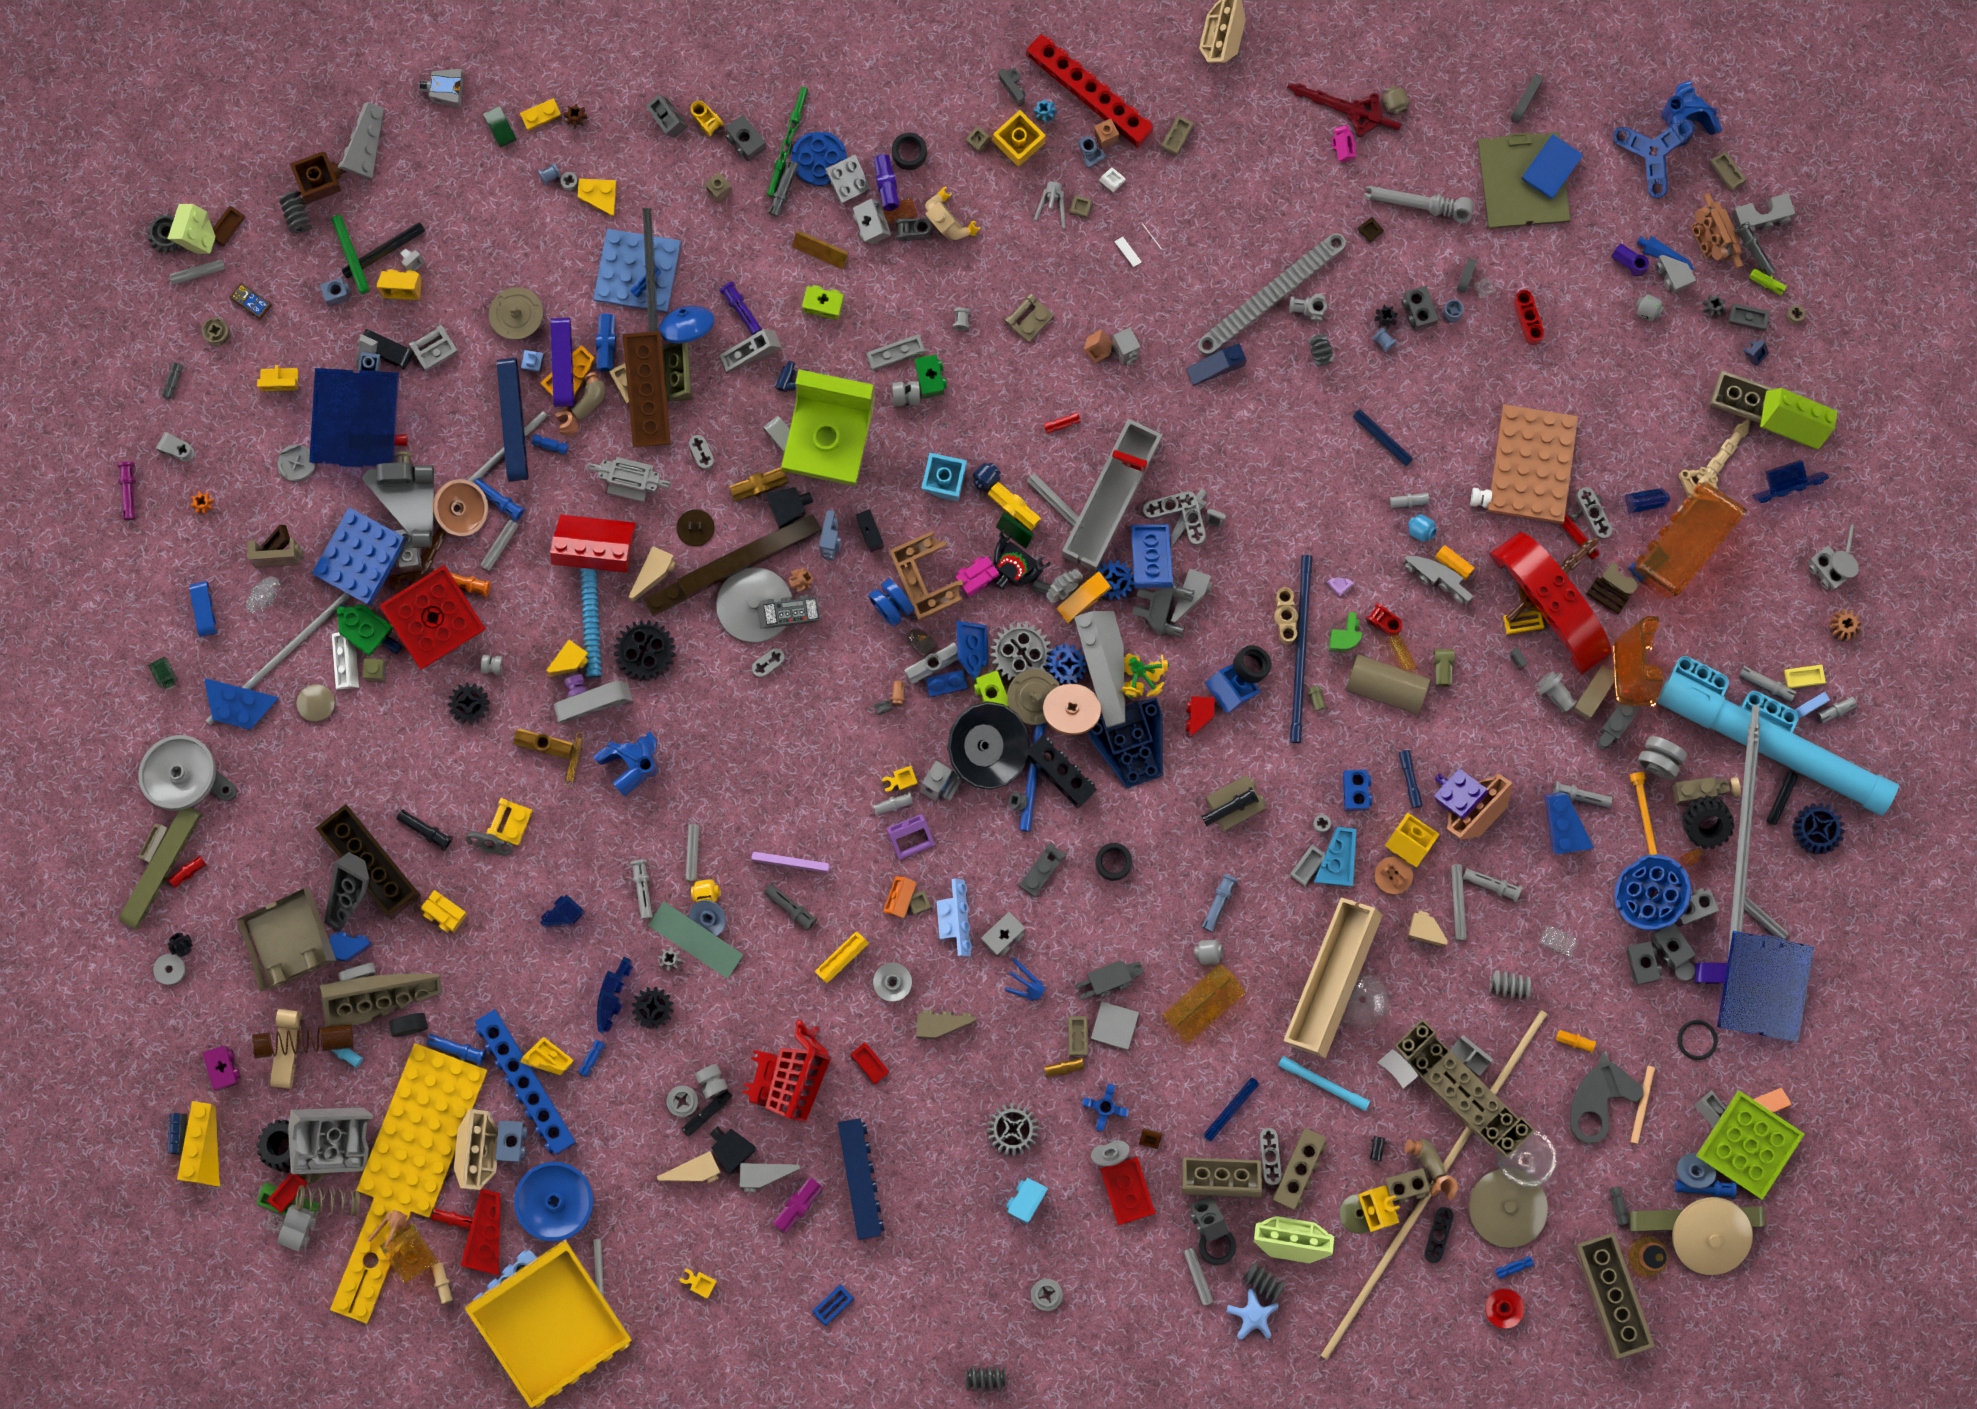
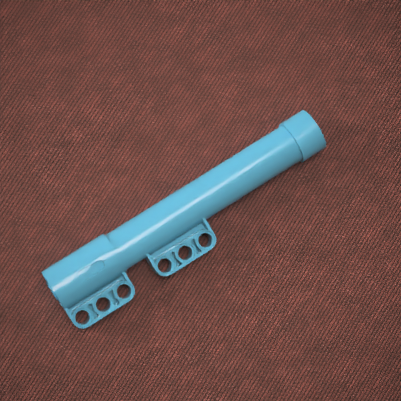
M1682 656L1679 658L1658 696L1657 704L1707 729L1711 728L1747 746L1748 726L1751 724L1752 705H1754L1749 701L1751 700L1755 705L1760 706L1759 753L1862 804L1861 806L1881 817L1884 816L1895 798L1899 784L1879 774L1875 775L1792 733L1799 718L1797 712L1760 692H1749L1740 706L1726 700L1724 694L1729 685L1727 676L1690 657Z

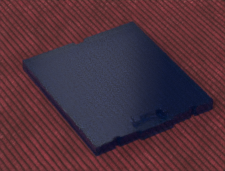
M315 368L309 463L323 464L325 462V464L363 468V466L377 467L378 464L394 463L399 388L398 372L359 370V373H354V370Z
M1733 931L1717 1027L1750 1034L1759 1032L1761 1036L1799 1042L1815 946L1786 941L1785 938L1762 934V936Z

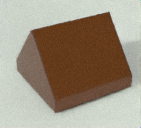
M1143 1128L1139 1144L1158 1149L1162 1132Z

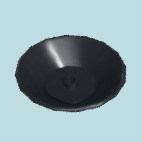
M986 701L971 705L958 715L949 731L947 750L950 763L960 779L975 788L993 790L1007 786L1020 775L1028 761L1023 754L1030 748L1027 727L1015 711L1004 704ZM983 742L986 743V748H985V749L982 748V743H983Z

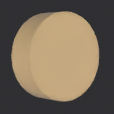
M1738 777L1730 778L1732 796H1741Z

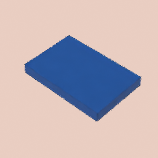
M1552 134L1521 179L1552 200L1581 160L1583 154Z

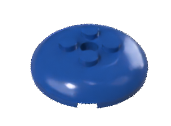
M1647 855L1638 858V861L1627 866L1618 878L1615 887L1617 909L1623 918L1636 928L1649 931L1666 928L1678 921L1688 908L1692 892L1690 878L1685 869L1670 857ZM1654 891L1659 892L1657 896L1651 898V895Z

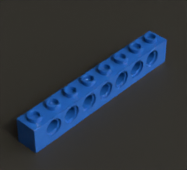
M494 1009L476 1020L477 1026L475 1030L480 1038L484 1036L487 1041L484 1045L488 1052L495 1054L497 1067L500 1071L504 1069L507 1074L504 1077L510 1087L514 1086L517 1091L514 1094L520 1104L524 1103L527 1107L525 1113L530 1121L534 1119L537 1126L534 1128L540 1137H545L547 1141L545 1146L549 1153L554 1152L558 1156L577 1144L531 1066L520 1062L524 1055L499 1013ZM498 1029V1037L491 1039L489 1036L490 1031ZM507 1045L509 1052L506 1055H500V1048ZM512 1062L519 1063V1068L515 1072H511L509 1069ZM527 1078L529 1080L528 1087L520 1088V1081ZM533 1095L539 1096V1102L536 1105H530L529 1099ZM545 1111L548 1112L549 1119L541 1122L539 1119L540 1114ZM557 1128L559 1129V1136L554 1139L550 1138L549 1133L551 1129Z

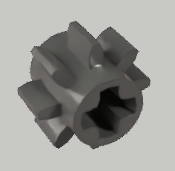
M1710 294L1708 300L1703 302V305L1706 306L1703 312H1708L1710 314L1709 318L1712 315H1716L1719 318L1721 312L1726 310V307L1723 306L1726 300H1722L1720 294L1715 297Z

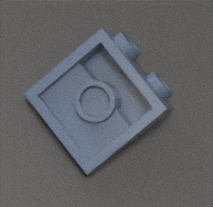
M827 510L819 550L820 555H823L824 559L834 560L836 553L841 551L842 542L837 531L839 525L838 518L835 517V511Z

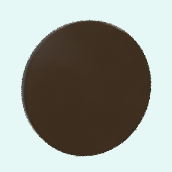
M689 510L682 514L677 522L679 538L690 546L704 545L714 534L715 526L713 519L703 510Z

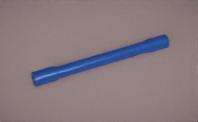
M1046 723L1034 725L1033 743L1042 735L1044 736ZM1031 762L1029 764L1025 792L1027 805L1021 814L1019 827L1020 831L1031 832L1032 811L1038 769Z

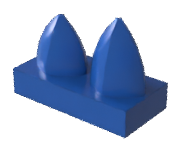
M963 670L926 678L930 697L967 690Z

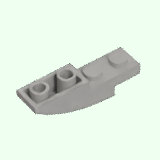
M1408 555L1403 561L1404 567L1410 573L1415 572L1419 575V580L1423 584L1433 586L1436 581L1439 582V587L1445 592H1451L1454 595L1453 598L1459 604L1464 603L1467 605L1472 599L1473 595L1460 585L1463 577L1455 571L1426 558Z

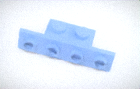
M954 878L952 879L953 898L937 901L939 936L942 940L957 938L958 956L970 957L972 944L969 935V908L966 900L967 887L965 880Z

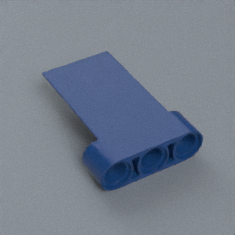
M208 581L190 584L192 605L199 637L217 634L218 632L214 626L216 624L215 615L211 609V606H213L211 594L208 593V588H210Z

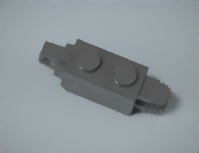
M1636 690L1631 698L1626 696L1622 699L1600 730L1602 736L1597 741V748L1604 750L1612 741L1614 743L1617 742L1639 711L1640 705L1637 702L1643 694Z
M1119 960L1087 973L1088 979L1076 984L1075 987L1076 989H1082L1091 984L1093 991L1079 996L1081 1001L1093 996L1104 998L1111 995L1112 990L1118 988L1119 991L1129 988V983H1132L1133 979L1143 974L1144 970L1140 961L1126 965L1125 962Z

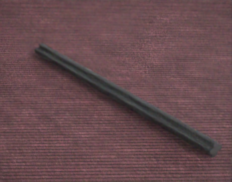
M642 208L649 332L659 331L657 330L659 329L657 328L659 327L657 326L658 316H656L658 315L656 314L658 313V309H656L658 308L656 307L658 306L656 304L657 295H655L657 294L655 293L657 292L655 290L657 286H655L656 279H654L656 277L654 276L656 275L654 274L656 273L654 272L656 270L654 266L656 265H654L655 260H653L655 259V255H653L655 254L653 253L655 252L653 250L655 246H653L654 241H652L654 240L652 239L654 238L652 236L654 235L652 234L654 233L652 232L654 227H652L653 222H651L653 221L651 220L653 219L651 218L653 216L651 212L653 211H651L652 208Z

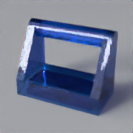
M1663 488L1625 494L1628 514L1664 508L1670 502V495Z

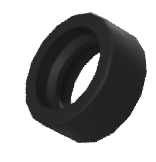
M911 132L897 136L892 145V157L897 166L905 170H914L925 162L927 147L921 136ZM911 141L918 144L920 147L919 157L913 161L903 160L898 153L902 143Z
M1248 645L1242 648L1233 660V667L1237 676L1251 684L1262 681L1269 674L1272 666L1267 652L1255 645ZM1244 656L1256 659L1261 666V672L1255 673L1249 670L1244 663Z
M1108 843L1102 846L1097 853L1095 859L1096 869L1104 879L1110 881L1120 880L1130 872L1132 856L1124 845ZM1109 851H1118L1125 858L1124 868L1117 873L1108 872L1102 864L1103 856Z
M425 1013L409 1014L389 1021L392 1037L407 1036L428 1029Z
M1231 1232L1223 1235L1229 1242V1250L1221 1258H1215L1208 1254L1206 1250L1207 1240L1204 1235L1201 1236L1198 1244L1199 1253L1206 1262L1213 1265H1223L1232 1259L1237 1247L1236 1240Z

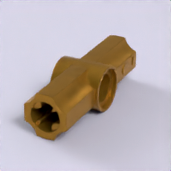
M778 468L767 473L754 474L748 480L729 486L736 503L752 496L759 497V494L768 493L771 489L787 484L788 480L785 472Z
M519 728L515 732L513 745L568 760L574 745L571 742L552 738L546 734H538ZM541 740L548 741V745L545 748L539 747Z

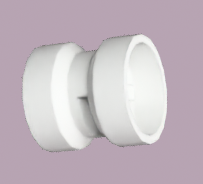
M1472 488L1470 506L1477 507L1479 505L1483 506V508H1488L1489 502L1492 499L1491 490L1486 489L1482 491L1479 488Z

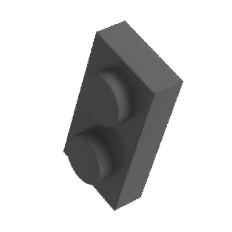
M1733 303L1728 323L1765 331L1770 311Z

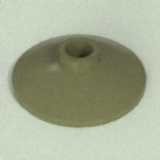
M1358 1194L1351 1195L1343 1201L1340 1207V1220L1343 1226L1350 1232L1357 1234L1366 1233L1370 1229L1364 1211L1362 1217L1356 1215L1357 1210L1363 1211Z

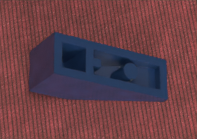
M1240 343L1189 366L1186 370L1194 386L1244 367L1247 359Z

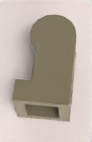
M1612 562L1600 579L1626 596L1632 595L1637 588L1636 581L1616 570L1618 565Z

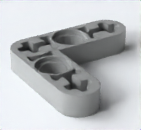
M1183 492L1152 500L1144 505L1143 512L1151 520L1183 512L1191 543L1195 546L1205 543L1206 532L1198 500L1193 492ZM1186 497H1190L1191 499H1194V500L1191 501V505H1188V504L1185 502V503H1181L1182 508H1179V503H1178L1177 499L1180 498V501H1181V502L1186 501V500H1187ZM1168 501H1174L1176 503V506L1173 510H1167L1165 508V505ZM1160 503L1162 504V509L1164 511L1161 513L1160 509L1155 510L1153 515H1151L1150 512H1147L1148 510H1150V506H1153L1154 509L1160 508ZM1191 514L1198 515L1196 523L1188 522V517ZM1197 527L1198 533L1203 535L1199 541H1196L1195 538L1192 539L1195 536L1194 529L1190 530V528Z

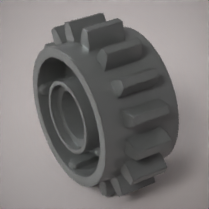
M170 213L167 215L160 214L158 218L154 217L153 223H149L150 229L146 231L150 235L147 239L151 242L152 248H156L159 253L163 250L166 255L169 251L175 254V250H182L180 245L169 240L168 236H164L165 232L171 230L174 217Z

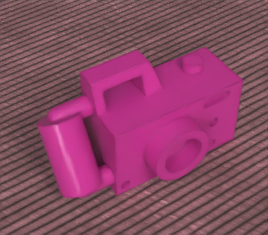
M1348 125L1335 128V137L1331 139L1332 147L1337 150L1339 162H1349L1356 158V143L1353 133L1350 132Z

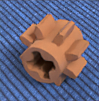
M804 568L791 571L793 576L789 578V583L793 589L801 592L811 588L809 584L813 582V578L809 571L804 570Z

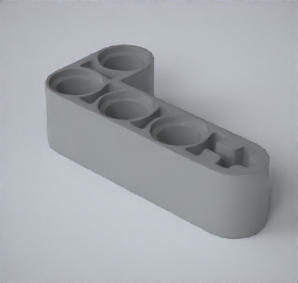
M614 681L553 704L558 723L563 724L611 706L621 707L622 704L628 702L631 704L634 701L629 684L622 681Z

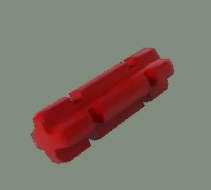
M1073 413L1069 417L1067 415L1053 420L1052 423L1051 421L1045 423L1044 428L1046 433L1049 434L1054 432L1055 429L1058 431L1071 426V424H1078L1081 422L1078 413Z

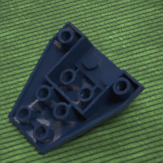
M1157 697L1126 704L1125 723L1110 728L1106 727L1103 714L1101 713L1098 723L1087 733L1091 743L1127 789L1163 776V715Z

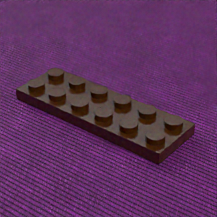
M661 332L623 334L633 448L671 445Z

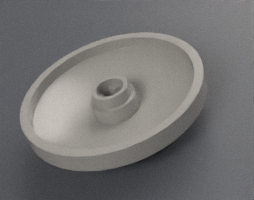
M747 568L729 577L722 585L717 597V614L724 629L734 638L747 643L766 642L777 637L787 626L760 629L757 606L762 604L763 600L774 599V602L781 601V598L792 597L785 581L774 572L763 568Z
M185 735L170 736L154 744L144 755L138 773L140 788L146 798L157 807L170 811L184 810L199 803L209 793L216 776V764L212 753L201 741Z

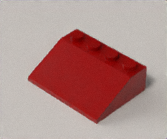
M560 514L551 545V564L627 573L636 522Z

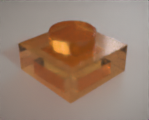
M1699 847L1682 855L1679 859L1682 865L1688 862L1690 866L1700 861L1698 857L1703 853Z

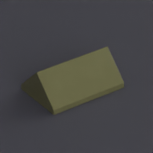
M670 343L662 346L667 402L692 400L689 343Z

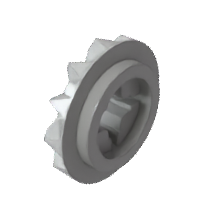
M677 1086L667 1096V1107L676 1116H689L697 1108V1094L688 1086ZM686 1094H688L686 1096V1101L688 1102L689 1106L682 1105L681 1107H679V1109H677L679 1102L675 1097L683 1098Z
M1042 1279L1032 1288V1302L1041 1310H1053L1062 1301V1289L1054 1280ZM1042 1287H1044L1048 1292L1055 1291L1050 1296L1051 1303H1049V1301H1047L1046 1298L1039 1299V1297H1041V1295L1044 1294Z

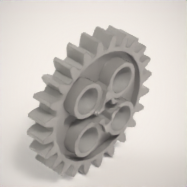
M1018 622L1016 628H1014L1010 624V630L1003 627L1004 634L997 633L999 640L993 639V643L996 646H991L990 650L995 651V653L990 654V658L996 659L992 662V665H998L996 670L1002 671L1001 678L1007 675L1008 682L1023 671L1030 669L1045 671L1043 667L1049 668L1045 664L1048 663L1046 661H1049L1046 657L1049 656L1047 654L1052 649L1047 648V646L1051 642L1044 641L1047 635L1040 636L1042 629L1034 631L1035 625L1028 628L1026 622L1024 627H1021ZM1025 636L1028 638V643L1021 644L1018 638ZM1011 639L1015 641L1017 647H1015V645L1011 643ZM1010 647L1013 653L1006 655L1003 653V648ZM1018 649L1020 651H1025L1024 657L1022 655H1017ZM1033 651L1037 652L1040 656L1036 660L1029 656ZM1026 660L1032 665L1031 667L1027 665ZM1020 662L1024 665V669L1016 670L1014 664Z

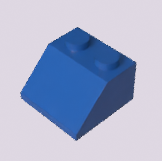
M1233 664L1219 670L1205 682L1209 691L1227 714L1261 693L1255 683H1247L1237 676Z

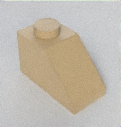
M1418 911V913H1414L1407 937L1446 947L1448 941L1435 919L1430 917V914L1427 912Z

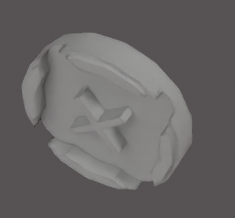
M294 444L282 450L277 465L279 472L284 478L289 481L300 482L312 475L315 470L316 461L309 448Z

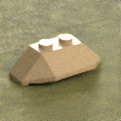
M1219 0L1207 14L1199 49L1208 63H1225L1238 54L1246 21L1242 0Z
M469 1109L458 1128L454 1171L460 1188L481 1190L483 1185L496 1173L497 1161L495 1159L498 1128L488 1111Z

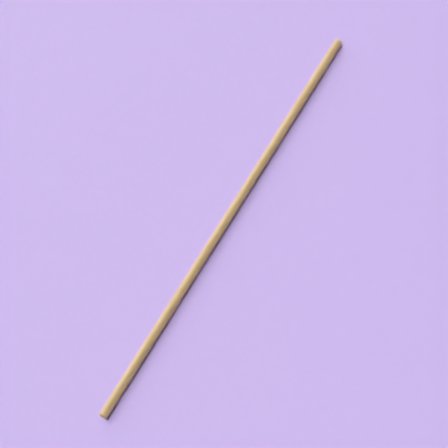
M1542 1010L1539 1012L1490 1090L1495 1095L1547 1016L1546 1012ZM1468 1127L1465 1128L1443 1163L1446 1173L1472 1133ZM1433 1180L1430 1183L1431 1188L1435 1184ZM1427 1192L1428 1196L1419 1200L1320 1356L1326 1360L1431 1198V1192Z

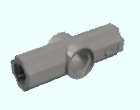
M953 643L935 654H929L925 659L905 669L904 672L910 683L913 685L958 661V648ZM931 660H936L939 664L937 667L931 668L928 663Z

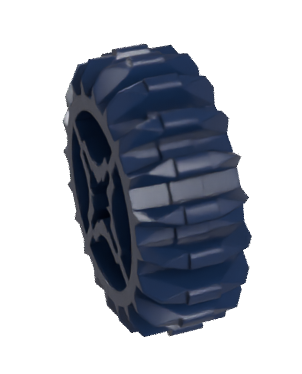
M1812 803L1810 808L1806 805L1803 807L1804 811H1798L1799 817H1794V821L1797 823L1792 825V828L1798 830L1792 834L1793 836L1799 835V838L1795 841L1796 843L1803 842L1800 846L1801 849L1808 846L1807 853L1814 849L1815 855H1818L1820 851L1824 855L1827 853V850L1832 852L1834 847H1839L1838 841L1844 839L1840 834L1845 833V830L1840 827L1844 826L1845 823L1838 821L1842 818V815L1837 817L1834 815L1837 809L1829 811L1830 805L1823 809V803H1819L1818 806ZM1814 814L1823 815L1829 820L1822 821L1818 816L1815 817ZM1808 817L1810 820V830L1805 833L1804 824ZM1817 825H1818V826L1826 825L1825 827L1822 828L1821 831H1819V832L1815 831V832L1812 833V831L1815 830V828L1817 827ZM1832 825L1833 835L1831 840H1829L1827 829ZM1815 836L1820 841H1823V843H1816L1809 838Z

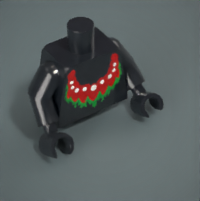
M1003 529L999 534L1000 539L994 550L993 564L1000 574L995 584L1004 590L1009 582L1016 587L1019 584L1026 585L1034 582L1043 572V569L1049 567L1051 563L1047 562L1043 565L1042 560L1045 557L1035 560L1009 541L1013 534L1011 532L1008 537H1005L1003 534L1005 529Z

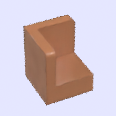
M1101 329L1087 337L1084 351L1094 363H1097L1110 355L1112 341Z

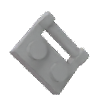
M441 324L436 327V330L419 340L408 343L425 371L430 370L458 353ZM440 335L442 336V339L422 351L418 349Z

